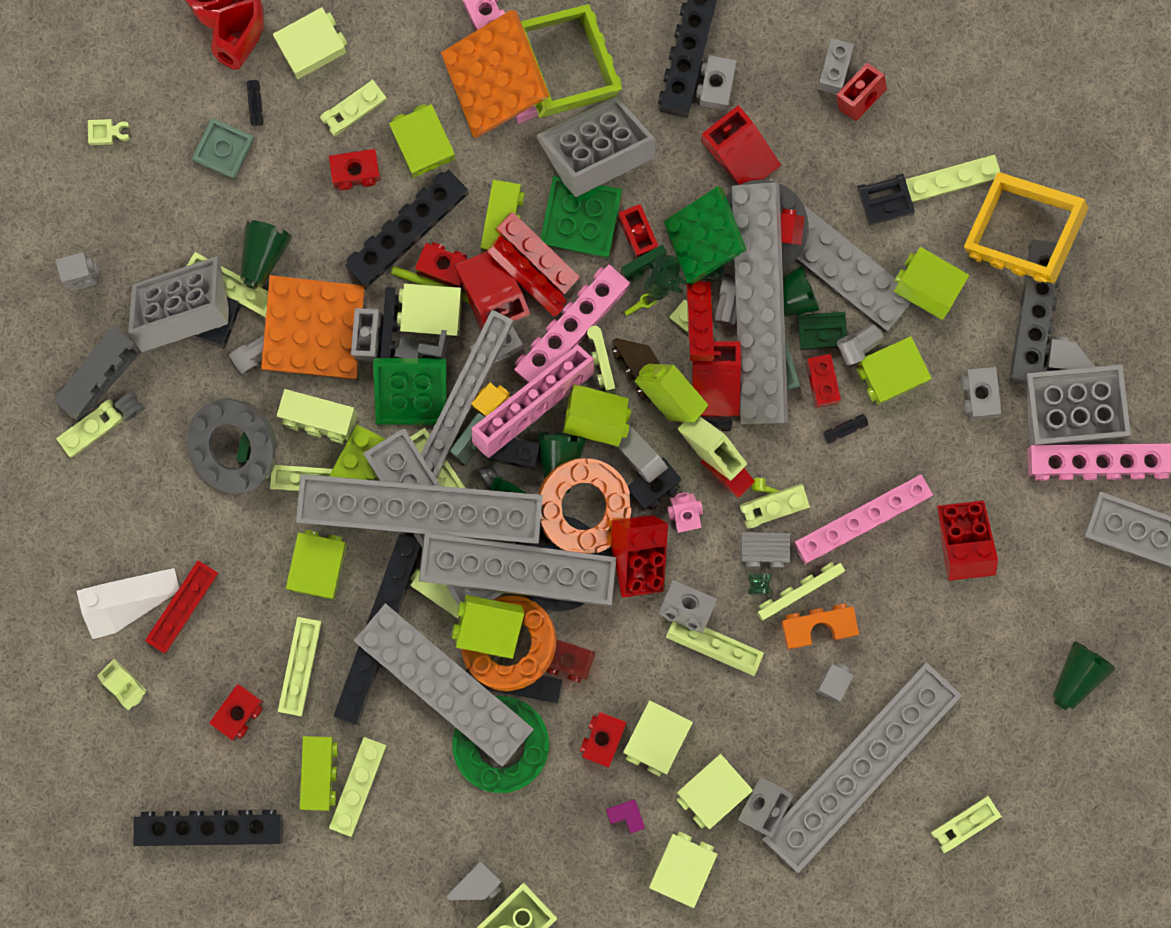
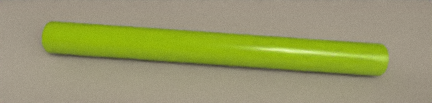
M394 266L391 275L418 285L450 287ZM463 292L462 301L470 304L466 293Z

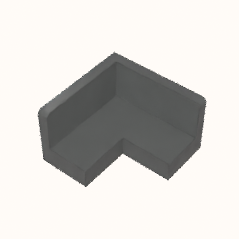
M447 330L441 331L439 344L402 337L399 348H396L395 358L445 359Z

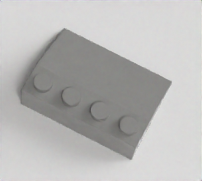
M617 96L537 135V139L562 182L575 197L655 158L654 137Z
M216 256L132 284L128 334L141 352L228 324L229 306L219 257Z
M1123 365L1027 373V413L1030 446L1069 445L1123 440L1131 436Z

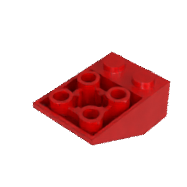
M739 105L702 133L701 142L737 185L753 180H764L781 166V163L755 124Z
M487 251L454 265L481 331L492 310L514 321L530 314L515 278Z
M713 341V361H691L692 386L709 405L700 416L739 417L740 341Z
M984 500L937 506L948 581L995 576L998 557Z
M654 515L612 520L611 546L613 556L616 557L615 567L621 597L623 598L664 592L668 523Z

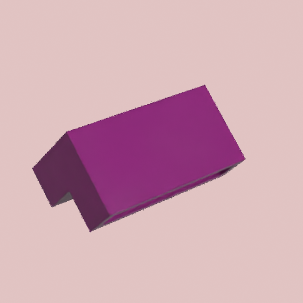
M635 799L605 809L610 824L625 819L630 833L645 829Z

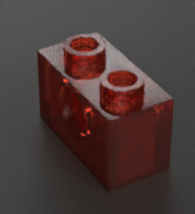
M557 640L553 660L545 672L558 676L559 672L568 674L567 679L577 683H581L582 679L587 681L596 652ZM564 655H571L574 658L575 663L572 667L565 668L561 665L560 661Z

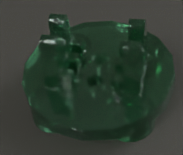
M660 255L656 258L654 269L644 283V290L648 291V295L652 299L661 300L671 291L683 293L679 285H686L687 281L679 276V260L673 255L665 257Z

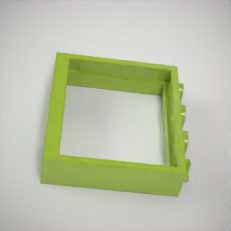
M589 4L521 21L526 34L529 31L580 18L606 87L552 101L551 96L535 105L540 118L611 99L622 90L621 79L616 75L613 67V58L607 52L604 35L599 31L596 14L591 10Z

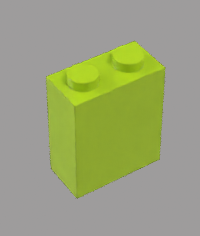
M426 104L420 105L413 110L414 112L406 116L405 114H400L389 123L393 136L413 178L456 160L455 153L432 104L428 106Z
M920 246L917 253L911 252L904 264L908 267L906 271L901 269L894 280L898 285L893 292L943 320L969 275Z
M911 336L866 356L857 363L859 367L856 368L862 381L866 380L869 386L866 391L872 402L876 401L877 405L922 386L932 379Z
M647 364L640 370V375L635 380L637 385L669 421L694 423L709 406L675 365Z
M573 384L567 402L563 432L619 447L621 439L626 438L629 431V424H626L631 414V409L628 408L629 398Z
M305 530L304 533L298 532L286 589L288 591L335 600L347 543L343 542L340 536L328 535V538L318 537L319 532Z
M465 594L464 602H459L457 616H460L458 625L454 624L451 638L454 639L456 648L513 659L524 617L522 606Z

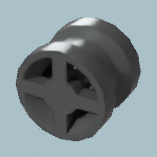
M135 392L123 396L115 403L117 410L122 411V417L125 421L133 419L145 409L143 404L138 403Z
M495 461L487 469L482 468L479 470L489 489H491L495 477L502 476L503 480L507 482L506 477Z

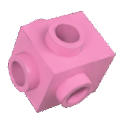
M679 493L675 497L670 498L671 506L667 507L670 521L674 520L678 533L701 528L699 515H703L701 501H696L694 493Z

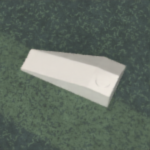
M175 568L78 590L77 595L81 612L92 639L119 632L133 621L142 617V615L174 596L179 589Z

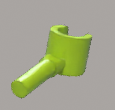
M653 292L643 294L637 304L624 311L626 316L643 307L648 308L655 305L657 300L652 303L647 302V296Z
M765 478L754 479L755 483L752 485V489L755 492L774 493L780 491L767 487Z

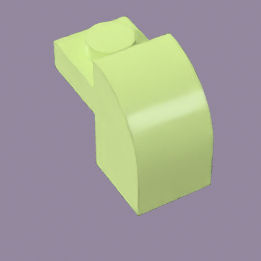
M115 659L97 675L101 683L118 698L127 710L139 704L146 693V689Z

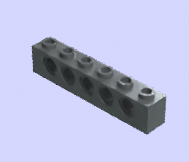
M1033 239L1029 244L1027 261L1038 265L1040 262L1048 264L1057 243ZM1025 274L1009 381L1027 384V373L1047 371V366H1043L1044 357H1048L1050 351V343H1047V337L1053 330L1054 321L1050 320L1051 311H1055L1057 304L1054 290L1059 287L1060 274L1055 284L1050 282L1039 283L1032 276ZM1042 285L1046 289V294H1038L1035 286ZM1032 308H1039L1043 313L1042 318L1034 317ZM1029 331L1037 332L1039 341H1032L1028 336ZM1025 354H1032L1036 359V363H1027Z

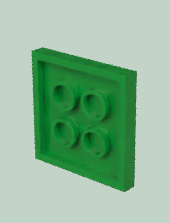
M553 176L540 239L549 248L609 259L622 189L599 185L575 197L560 177Z
M715 187L664 221L687 283L694 284L747 250L722 187Z
M374 358L375 424L435 425L447 402L446 359Z

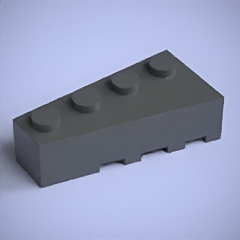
M113 325L82 365L72 374L67 384L58 389L55 394L56 398L53 401L79 422L140 355L141 350Z

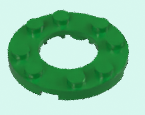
M495 696L533 728V731L524 740V753L520 760L513 766L504 769L489 766L479 756L477 745L457 728H455L452 740L453 756L462 775L474 786L492 793H509L529 785L540 774L549 753V736L542 718L530 705L516 698Z

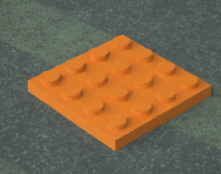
M516 10L506 12L441 52L473 137H480L550 97Z
M270 275L261 370L356 380L358 360L351 356L355 308L363 309L364 286Z

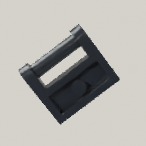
M903 173L895 175L893 179L867 186L865 184L857 186L869 226L915 213ZM898 187L900 192L872 200L869 198V194Z

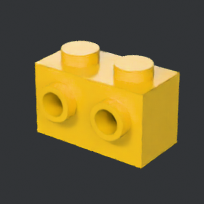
M489 383L478 392L476 399L471 405L478 413L486 417L508 400L510 393L501 385L495 387L492 383Z

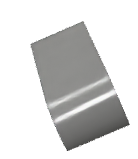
M629 426L627 437L621 439L618 447L621 451L620 454L650 483L667 470L668 467L647 442Z

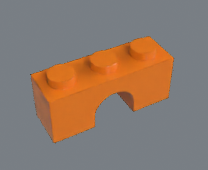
M844 603L832 606V611L824 612L823 608L810 610V615L800 617V613L785 615L786 620H782L781 625L786 649L790 650L812 645L810 633L813 626L817 624L828 626L834 641L858 636L859 630L854 607H847V604Z

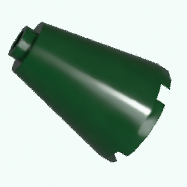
M251 220V223L249 221L246 222L240 279L244 281V286L257 289V286L262 287L291 242V234L285 230L279 233L275 230L276 226L256 220Z
M802 266L797 267L783 277L784 317L819 310L817 299L811 284L806 279L807 275Z
M539 432L544 480L560 464L581 458L586 438L568 433L555 432L553 435H548V432Z
M1074 641L1053 693V697L1056 698L1054 703L1064 710H1067L1068 707L1074 709L1113 673L1115 667L1097 653L1088 650L1086 646Z

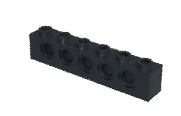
M688 0L687 3L682 2L679 16L683 17L682 25L677 24L674 38H677L678 41L676 47H671L669 60H672L671 69L666 68L663 82L667 83L665 91H660L658 104L662 105L661 112L688 118L717 0H705L706 3L702 6L696 5L694 0ZM697 20L700 26L693 28L688 22ZM685 42H692L695 47L687 50L683 47V44ZM679 64H686L690 69L686 72H681L677 66ZM674 86H681L684 92L676 94L672 91V88Z
M449 169L445 173L440 172L432 180L433 184L428 189H421L416 194V200L410 205L408 203L405 204L398 211L399 215L393 221L390 219L381 227L382 231L376 237L372 235L363 244L365 247L360 252L355 251L347 258L346 269L365 289L371 286L469 195L465 185ZM437 192H444L447 196L444 200L437 201L434 199V195ZM422 207L428 208L429 213L425 217H420L417 215L418 209ZM404 223L412 225V229L407 233L399 230L400 226ZM387 239L395 241L394 246L390 249L382 247L383 242ZM369 255L378 257L377 262L373 265L366 264L365 259Z
M277 809L262 810V815H252V810H238V815H228V810H213V815H204V811H189V816H180V811H165V816H155V811L141 812L140 817H134L133 846L283 844V814H277ZM232 820L236 821L239 825V830L234 835L230 834L227 830V825ZM255 820H259L263 824V830L260 834H255L251 829V825ZM159 821L163 822L166 827L165 833L161 836L157 835L154 830L155 824ZM183 821L188 822L190 825V831L187 835H182L179 832V824ZM206 821H211L215 827L214 832L210 835L203 831V825Z

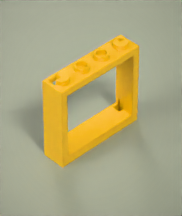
M997 172L966 240L964 249L969 255L968 257L975 259L976 262L984 260L990 262V265L997 269L1005 267L1011 269V272L1018 276L1024 277L1026 274L1032 276L1039 283L1050 282L1055 284L1089 207L1083 198ZM1003 190L1071 212L1047 267L978 245Z

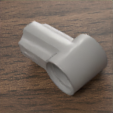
M723 276L715 322L734 326L737 316L735 279Z
M868 325L856 334L848 335L838 340L837 345L845 364L852 365L863 360L865 353L882 343L883 334L875 325Z
M264 335L249 345L246 344L237 348L229 355L242 376L246 375V372L254 366L257 368L260 365L259 363L262 362Z

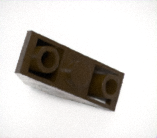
M619 338L612 340L614 347L611 348V351L617 361L622 359L626 366L623 370L630 381L636 380L640 375V370L645 365L660 364L650 346ZM638 386L636 392L641 400L644 401L646 399L649 404L652 403L650 398Z

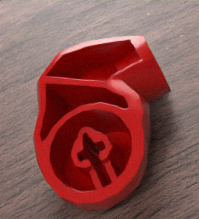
M185 0L197 19L204 26L212 29L211 51L216 59L233 70L240 69L258 43L264 29V8L260 0Z

